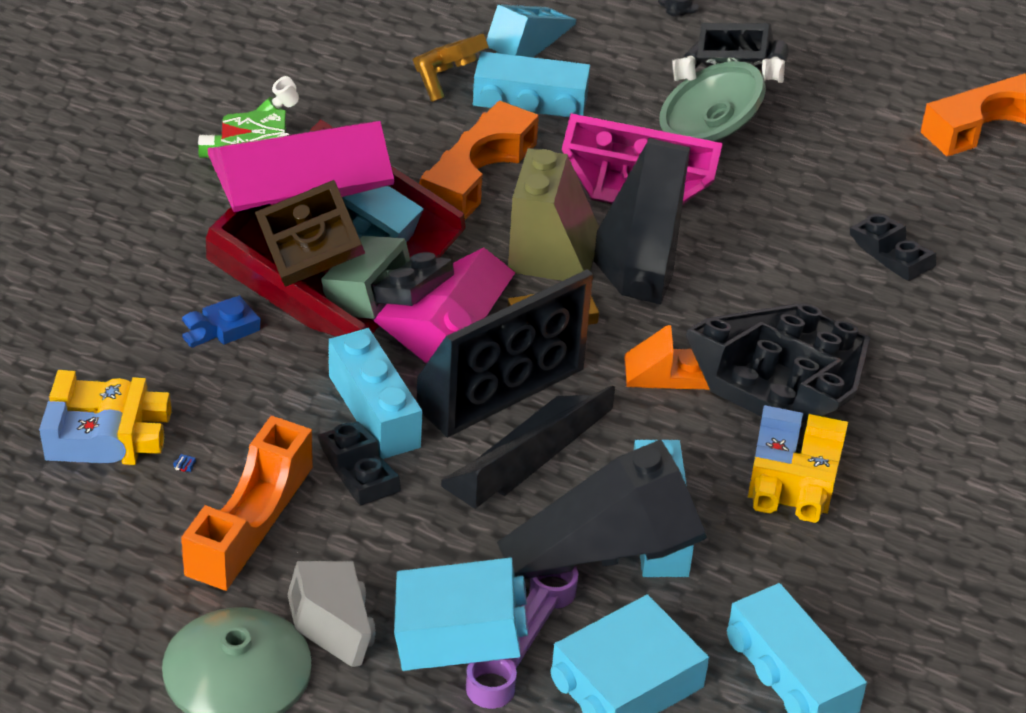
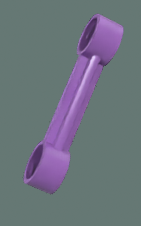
M576 566L571 572L530 578V594L527 597V605H522L526 609L528 636L520 637V657L469 663L467 667L466 693L473 703L484 708H499L512 700L516 687V668L553 609L569 605L576 597L578 582ZM554 576L564 579L568 584L562 587H549L542 584L539 580ZM491 673L502 676L507 682L498 687H487L481 685L475 679L480 675Z

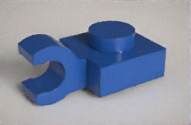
M240 295L204 307L203 314L194 311L182 317V321L190 329L189 332L182 334V338L191 348L214 338H218L224 345L260 331V318Z

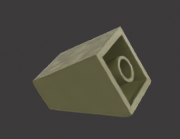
M528 148L512 197L508 267L517 274L564 281L587 269L591 272L594 261L596 233L599 225L568 154L555 153L547 149L536 150Z

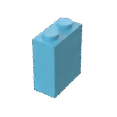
M512 558L397 571L394 633L402 671L520 657V637L528 636L525 606H522L527 605L524 576L515 577Z
M647 594L554 643L551 676L554 684L562 693H569L581 706L582 713H659L704 687L709 656Z

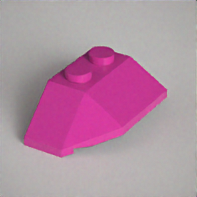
M571 113L562 145L563 154H568L575 173L590 198L612 204L649 138L690 147L683 197L684 204L714 182L723 143Z

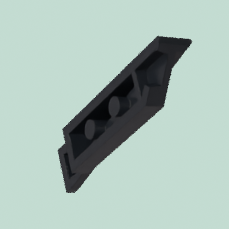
M612 385L604 388L594 395L556 396L476 460L442 479L441 487L474 509L478 508L496 492L506 496L613 409L615 386Z

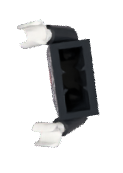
M702 23L699 41L683 58L672 61L674 81L696 79L695 69L701 63L709 67L723 62L740 61L755 66L762 74L764 81L778 80V83L784 82L785 63L789 54V48L782 40L774 41L770 23Z

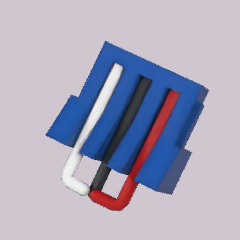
M181 454L178 460L173 463L174 468L183 472H191L196 458Z

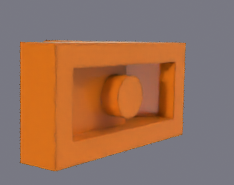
M671 325L665 326L625 353L626 387L710 390L692 349H673Z

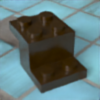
M335 180L272 206L271 204H266L256 208L257 212L255 214L285 287L365 254Z

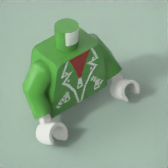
M284 76L278 79L272 87V91L277 97H269L256 110L224 116L222 135H199V158H209L208 148L289 135L286 133V111L282 109V106L292 107L296 105L299 99L296 85L291 78Z

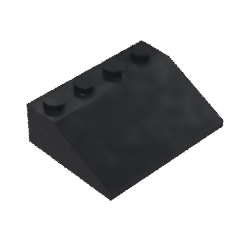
M587 269L447 335L417 377L416 402L422 409V414L448 438L584 370L593 273Z

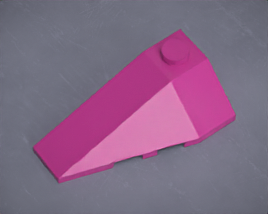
M483 247L454 262V275L413 306L386 304L373 321L427 364L447 335L473 324L488 315L514 276L515 272Z

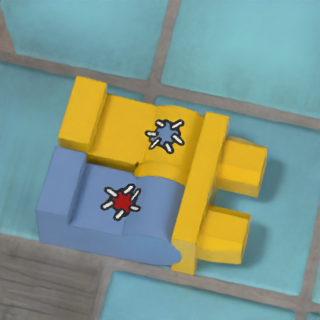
M57 371L49 396L50 401L47 403L39 429L45 460L87 463H115L121 460L122 464L136 465L139 453H162L164 445L163 424L147 423V421L169 422L172 412L170 393L148 392L146 378L133 377L131 382L121 378L111 379L107 382L77 380L75 371Z
M764 405L748 497L753 498V508L755 511L771 514L777 511L778 504L796 507L795 515L800 520L816 523L819 521L822 513L828 514L848 422L809 414L801 454L795 453L803 413Z

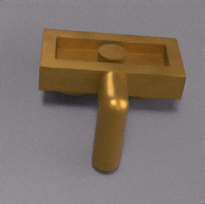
M484 33L437 47L412 58L417 72L421 74L431 102L445 97L436 73L454 67L453 61H455L457 67L476 61L475 53L489 47Z

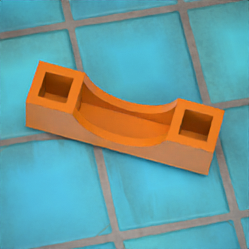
M1026 73L927 103L921 133L948 157L976 148L982 124L986 122L1011 120L1026 124Z
M499 100L488 112H484L480 116L478 122L469 131H465L462 134L460 140L450 150H446L442 154L440 160L430 170H426L423 173L419 184L463 212L466 220L481 204L482 173L477 169L498 162L519 163L525 157L527 149H533L537 144L539 115Z
M270 416L250 443L242 477L230 500L220 510L204 505L182 535L184 576L225 591L228 590L312 470V429Z

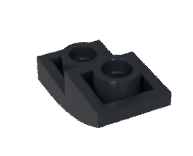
M870 215L865 220L850 227V235L865 252L907 281L936 266V252L920 246L917 242L906 240V225L891 220L886 215Z
M359 421L340 424L333 430L318 435L319 443L328 461L360 506L401 491L399 475L379 456L378 441Z

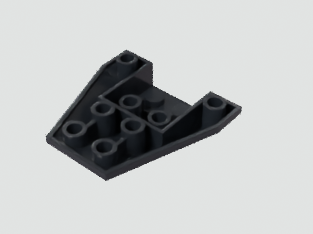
M799 303L709 317L690 327L686 334V338L711 392L761 417L764 405L803 413L801 423L808 420L809 414L822 416L836 411L855 397L870 337L858 332V328L855 325L846 321H835L822 315V311L819 308Z

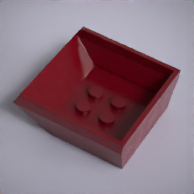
M321 119L309 131L334 127ZM391 166L394 184L389 185V187L424 208L413 236L406 242L410 258L415 254L425 252L434 253L436 258H440L466 229L464 213ZM230 207L209 228L206 236L207 260L305 326L333 336H341L369 328L373 334L379 328V325L373 321L374 319L353 317L326 298L321 279L330 269L285 287L255 214L258 207L233 212L232 207Z

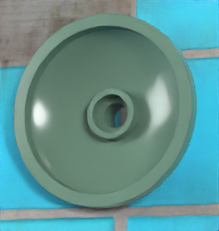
M730 61L704 68L696 72V79H685L670 93L660 111V126L663 132L714 142L721 141L743 128L757 113L766 92L764 78L755 66L746 62Z
M234 607L206 613L180 629L167 646L163 658L162 672L168 695L184 713H284L305 692L310 681L312 660L311 652L304 636L289 621L265 610Z

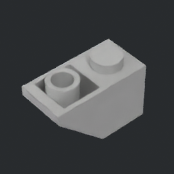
M297 561L287 593L295 629L349 666H361L367 647H371L374 644L375 623L372 617H367L365 610V585L363 581H358L353 561Z

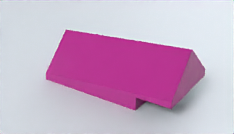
M381 121L364 122L208 148L209 158L233 212L271 204L272 206L332 180H335L341 197L394 184Z

